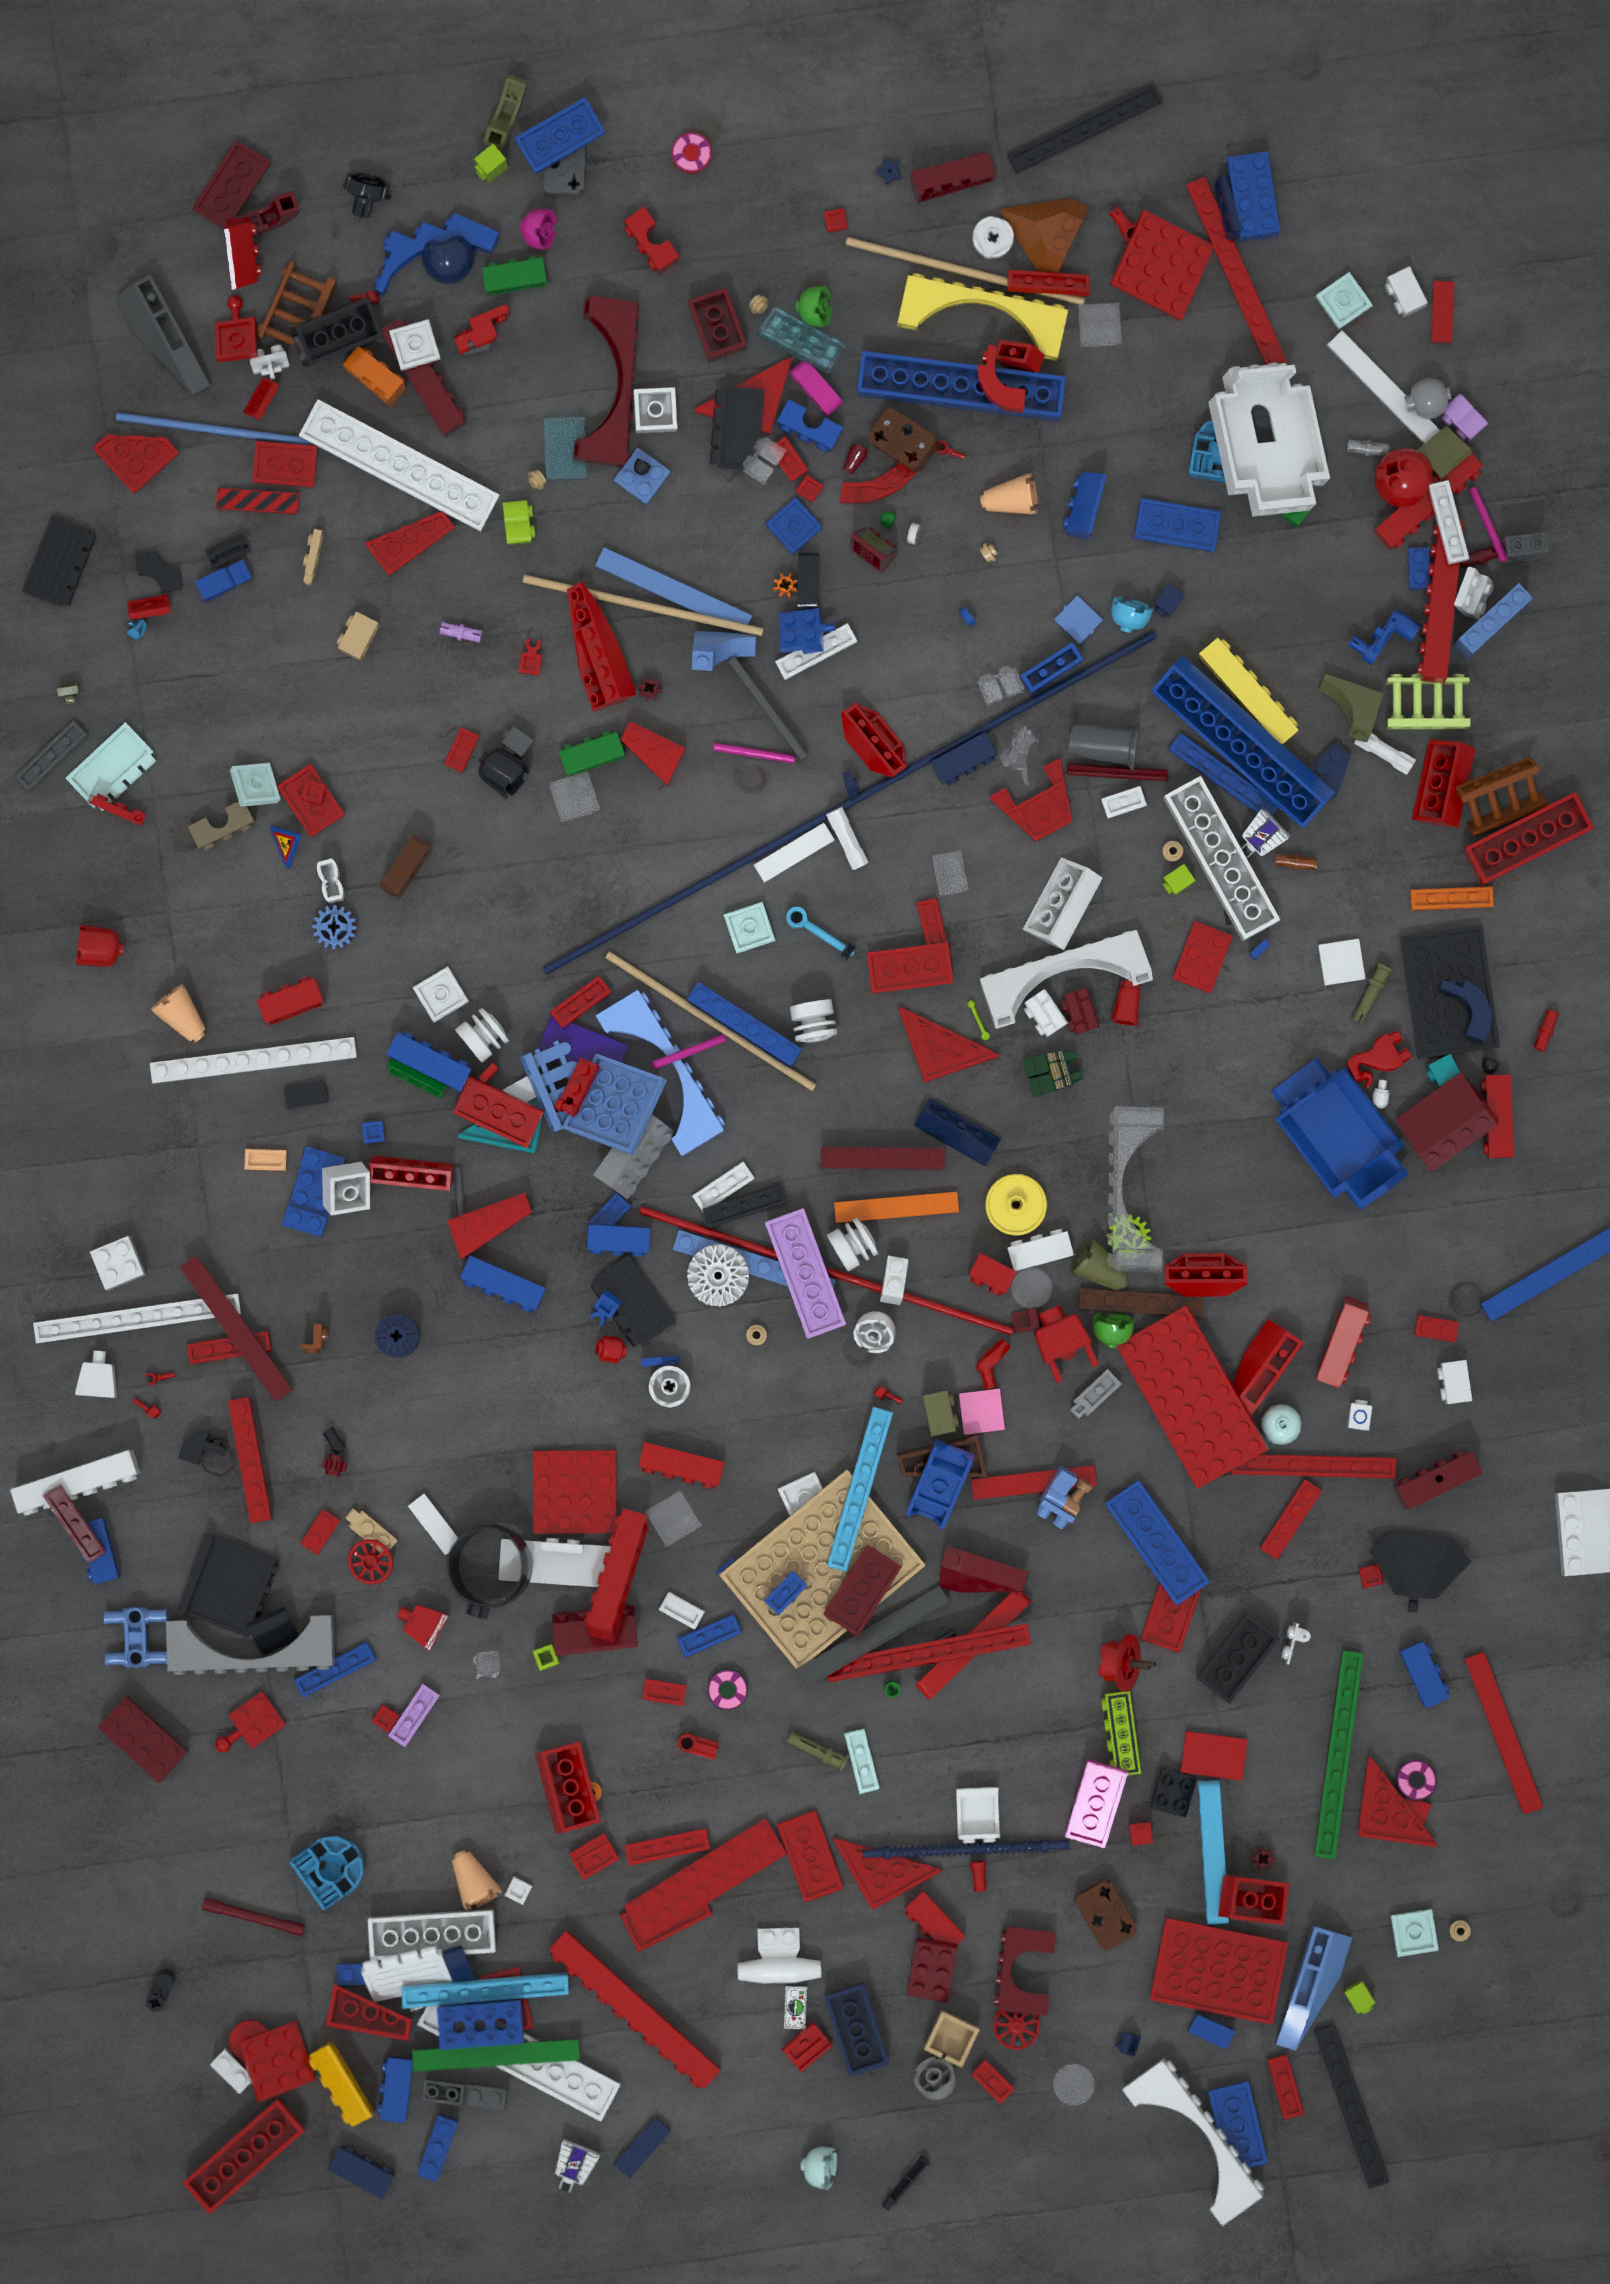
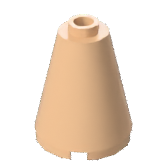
M1032 474L1022 475L985 490L983 495L980 496L982 508L985 507L986 511L1037 514L1038 509H1034V504H1038L1035 482L1029 479L1033 477Z
M180 984L171 990V993L165 995L154 1004L151 1010L188 1041L194 1040L197 1042L205 1035L203 1031L206 1028L186 987Z
M463 1850L454 1855L455 1859L452 1861L465 1911L472 1910V1905L476 1904L477 1907H480L497 1897L496 1892L502 1893L499 1885L471 1852L466 1853Z

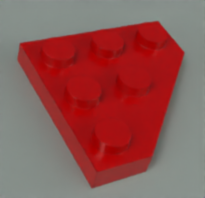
M107 434L93 447V450L133 494L137 493L180 454L166 437L116 436Z

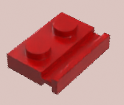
M605 1833L569 1853L583 1880L619 1860Z
M812 2022L781 2049L799 2071L802 2072L833 2045L816 2024Z

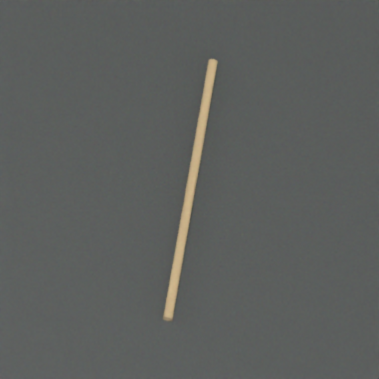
M850 237L846 241L848 246L1008 286L1006 277ZM1035 293L1082 306L1085 300L1084 297L1074 295Z
M524 575L523 583L567 592V589L573 586L529 575ZM588 589L594 599L758 636L763 635L764 628Z
M610 951L606 955V959L811 1091L816 1087L817 1084L617 955Z

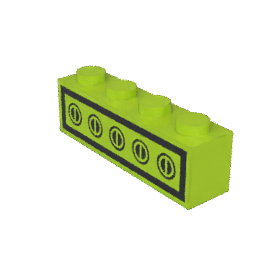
M1130 1691L1104 1693L1105 1698L1101 1699L1102 1710L1107 1712L1104 1726L1105 1732L1109 1731L1110 1739L1107 1740L1108 1752H1112L1113 1760H1109L1110 1766L1128 1770L1127 1776L1141 1774Z

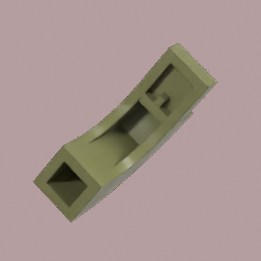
M508 74L498 108L488 125L483 144L488 146L494 144L497 149H504L519 116L528 81Z

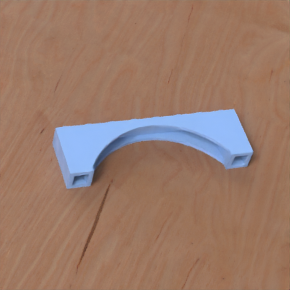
M637 990L596 1015L606 1034L618 1032L640 1037L654 1044L666 1056L680 1051L677 1045L672 1046L668 1040L672 1037L666 1027L663 1029L660 1027L658 1021L661 1019L655 1009L651 1011L647 1006L650 1001L644 992L640 994ZM680 1059L673 1062V1065L681 1079L684 1105L679 1128L671 1140L683 1157L724 1132L722 1127L725 1126V1123L720 1115H714L712 1109L715 1107L709 1097L706 1099L701 1094L704 1090L698 1080L694 1081L690 1076L693 1071L688 1063L683 1064Z

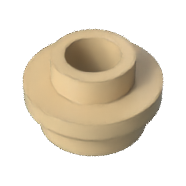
M761 295L755 296L749 304L751 312L753 314L763 313L768 307V299Z
M539 470L528 473L529 484L534 489L541 490L544 484H546L543 474Z
M984 543L983 547L980 548L983 557L988 563L992 560L996 561L997 550L992 544Z
M1169 841L1164 845L1162 853L1166 860L1174 862L1182 857L1183 848L1180 843ZM1171 847L1176 848L1177 853L1175 855L1169 853Z
M753 1325L747 1330L746 1337L750 1344L757 1346L765 1342L767 1332L762 1326ZM753 1332H760V1338L754 1339L752 1336Z
M1461 1920L1453 1922L1449 1930L1451 1937L1456 1941H1465L1471 1932L1469 1925ZM1459 1927L1464 1929L1462 1935H1458L1456 1932Z

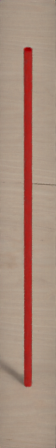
M641 1206L639 1212L641 1215L778 1259L775 1249ZM825 1266L828 1276L881 1293L882 1284ZM906 1292L903 1293L902 1300L1012 1335L1013 1327Z

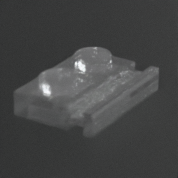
M961 850L932 856L939 897L969 891Z

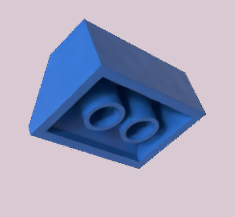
M1082 472L1081 478L1076 477L1074 489H1077L1076 496H1071L1068 507L1072 509L1070 517L1066 516L1063 528L1067 529L1066 535L1085 540L1090 539L1107 477L1106 474Z

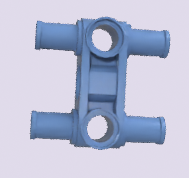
M127 1607L123 1611H104V1624L123 1623L125 1627L124 1652H106L105 1665H124L126 1668L148 1667L150 1664H167V1651H149L147 1632L149 1622L167 1621V1609L148 1610L146 1607ZM133 1611L140 1613L141 1619L139 1622L131 1620L130 1616ZM135 1652L142 1656V1661L139 1664H135L132 1661V1655Z

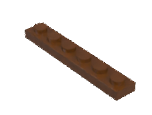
M1080 1288L1079 1309L1170 1315L1188 1305L1194 1317H1203L1204 1297Z

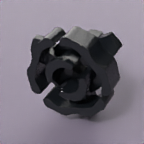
M360 172L349 173L346 176L343 187L355 196L352 209L354 216L370 218L374 201H379L380 199L391 200V195L389 194L390 184L385 179L378 176L371 177L368 173Z

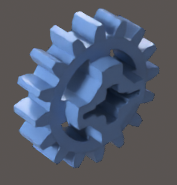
M336 905L333 906V910L326 906L325 913L318 911L321 915L320 918L314 917L317 925H312V928L317 929V932L313 935L314 937H320L317 941L319 944L325 942V948L332 945V949L336 950V946L339 945L343 949V943L346 942L350 945L349 938L356 937L352 933L353 930H357L356 926H352L356 919H350L349 917L352 913L349 911L345 914V907L343 906L340 910H338ZM331 915V918L326 923H322L327 916ZM339 915L343 916L347 920L348 924L341 923L339 921ZM336 921V924L340 926V929H336L334 936L332 929L329 928L330 926H333V924ZM321 931L328 932L330 940L326 939ZM343 932H347L345 937L339 940V936Z

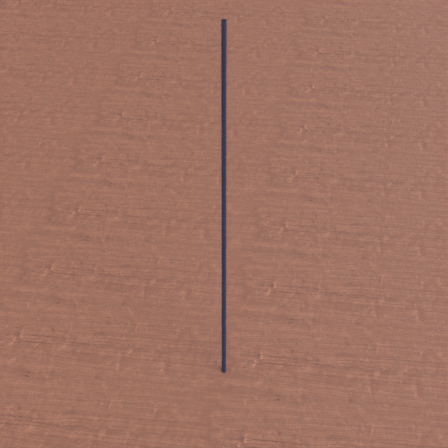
M1154 632L1148 633L914 762L894 777H887L858 793V798L853 800L847 799L543 967L546 975L823 823L828 820L826 814L840 807L846 810L980 734L988 732L1156 639Z

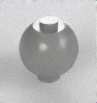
M1435 378L1419 380L1411 388V394L1404 396L1408 412L1415 411L1417 416L1424 419H1434L1442 415L1448 408V400L1452 399L1449 387L1445 388L1444 383Z

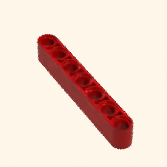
M1010 1592L967 1635L1005 1628L1032 1601L1023 1592ZM975 1656L937 1663L915 1684L916 1688L930 1700Z

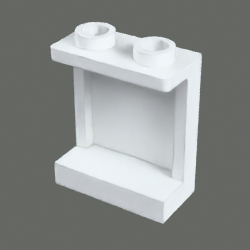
M998 1787L956 1788L958 1839H963V1843H975V1839H983V1842H996V1838H1000Z

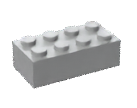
M651 1115L634 1154L630 1155L611 1148L594 1173V1176L628 1199L636 1191L641 1179L647 1175L652 1163L658 1159L665 1144L671 1140L674 1131Z

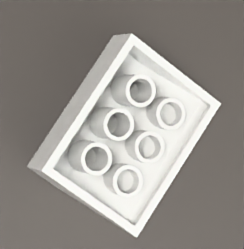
M1610 1489L1555 1493L1562 1576L1610 1572Z

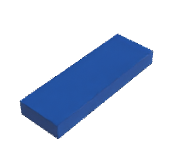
M732 1614L679 1637L677 1640L686 1658L739 1635L742 1631L735 1615Z

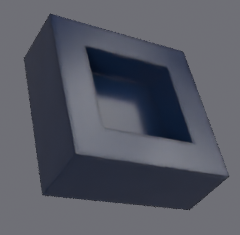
M850 771L842 773L849 799L858 798L856 790L860 788L857 778H852Z

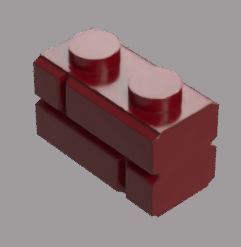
M1087 988L1063 995L1064 1000L1060 1002L1064 1013L1068 1012L1070 1020H1067L1070 1032L1074 1031L1075 1035H1079L1100 1027Z

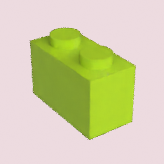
M494 144L474 158L476 174L482 181L486 179L488 183L508 169L506 158Z

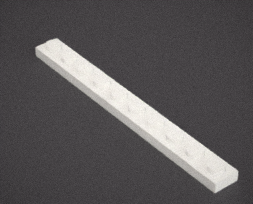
M355 1037L153 1062L150 1063L152 1084L353 1059L357 1058Z
M239 1294L226 1295L237 1312L241 1314ZM202 1299L36 1322L33 1325L36 1343H44L215 1318V1316Z

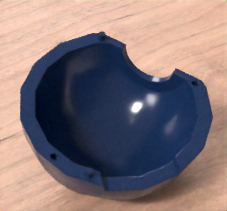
M460 235L453 236L442 242L429 241L425 244L422 251V264L427 274L435 281L444 284H455L462 281L471 272L474 264V251L470 243Z

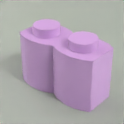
M1461 394L1449 403L1448 408L1441 417L1448 426L1452 425L1457 430L1455 433L1462 441L1466 440L1468 442L1488 424Z

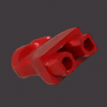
M1399 1031L1389 1034L1385 1033L1374 1041L1368 1051L1356 1053L1347 1060L1346 1066L1356 1083L1367 1080L1365 1087L1369 1088L1374 1079L1371 1072L1360 1071L1359 1065L1361 1064L1378 1071L1390 1072L1403 1066V1063L1412 1057L1407 1048L1399 1052L1396 1051L1394 1045L1403 1041Z

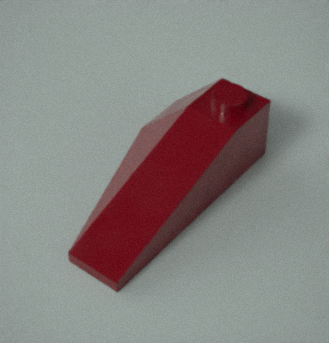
M947 1546L941 1563L939 1586L957 1593L1023 1592L1029 1572Z

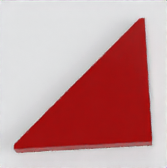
M790 357L735 386L765 389L761 432L771 433L792 358ZM715 398L695 408L694 412L713 418L714 408L722 409V405L714 404Z
M902 1007L898 1008L924 1083L999 1057L998 1053Z
M1368 1757L1357 1836L1437 1847V1843L1372 1757Z
M838 1838L833 1839L871 1910L942 1872L940 1868L906 1858L901 1859L899 1856L896 1859L894 1857H891V1859H884V1857L863 1858L862 1850L872 1848Z

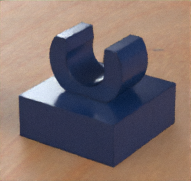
M1119 2032L1118 2036L1123 2038L1122 2044L1115 2043L1114 2046L1120 2049V2053L1135 2056L1141 2036L1134 2033Z

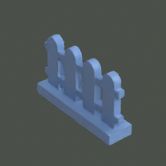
M558 1040L552 1042L553 1047L540 1052L539 1049L533 1050L534 1055L525 1053L519 1056L541 1109L545 1110L543 1114L551 1132L563 1129L561 1124L565 1122L568 1115L566 1111L556 1112L553 1105L561 1098L566 1088L564 1086L556 1090L554 1082L565 1077L569 1081L577 1065L574 1061L567 1062L564 1056L570 1052V1045L566 1042L559 1044ZM559 1058L561 1066L548 1071L546 1063ZM540 1066L542 1074L539 1073L537 1067ZM548 1085L550 1093L547 1092L545 1086Z

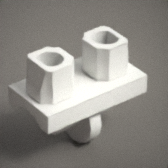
M281 345L272 346V354L265 356L263 350L258 349V357L250 359L254 374L261 373L262 376L270 374L272 380L275 379L274 373L281 372V368L290 367L286 351L283 350Z

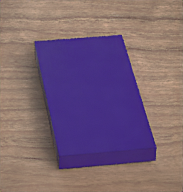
M551 1016L538 1047L540 1052L553 1047L552 1042L558 1040L559 1044L566 1042L571 1047L570 1052L564 1055L567 1062L574 1061L578 1063L580 1057L592 1062L595 1054H599L622 1063L628 1045L573 1023L561 1029ZM559 1058L554 1060L556 1062L561 1063Z

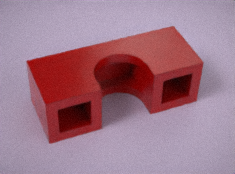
M645 207L624 220L626 226L623 228L629 238L634 237L637 242L635 244L636 248L642 255L645 253L649 258L647 263L653 271L657 270L661 274L680 261L678 253L668 240L660 245H654L648 241L647 236L656 228V222Z

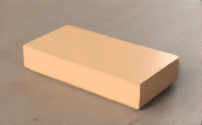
M245 1149V1170L286 1171L287 1150Z

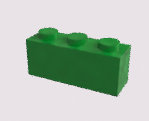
M530 256L525 261L519 262L518 259L506 261V264L501 265L489 263L486 264V267L482 268L487 296L547 286L543 258H538V256Z
M612 730L602 733L601 738L595 740L593 737L581 741L582 744L574 746V744L562 747L563 751L559 752L567 777L626 758L618 733H613Z

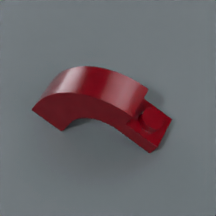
M294 191L275 196L273 202L266 207L234 217V219L251 217L252 223H256L257 233L263 234L292 221L299 215L300 209Z

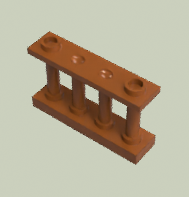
M290 262L289 266H285L281 275L283 280L265 322L261 321L257 333H259L260 340L264 341L266 336L269 335L295 346L292 336L270 327L275 316L295 325L306 321L278 309L283 297L310 308L311 312H313L311 318H314L326 312L337 287L336 280L328 277L326 282L323 281L321 283L295 272L296 265L294 262ZM290 280H296L319 290V293H321L319 300L312 301L286 290Z
M1531 756L1455 787L1463 803L1468 801L1473 821L1466 823V826L1473 836L1483 834L1490 829L1534 811L1536 812L1549 805L1544 795L1537 793L1533 775L1540 771L1537 763ZM1525 778L1530 798L1519 802L1514 782ZM1506 786L1511 805L1500 809L1495 790ZM1487 794L1492 813L1481 817L1476 798Z

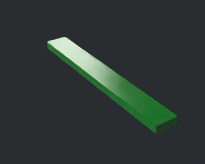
M579 2039L440 2050V2048L412 2050L413 2071L580 2060Z

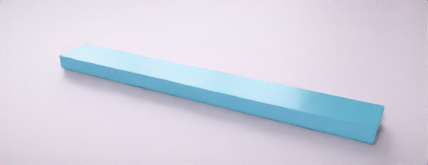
M876 1407L872 1408L827 1562L828 1567L847 1572L893 1412Z
M567 1972L401 1986L403 2009L569 1994Z

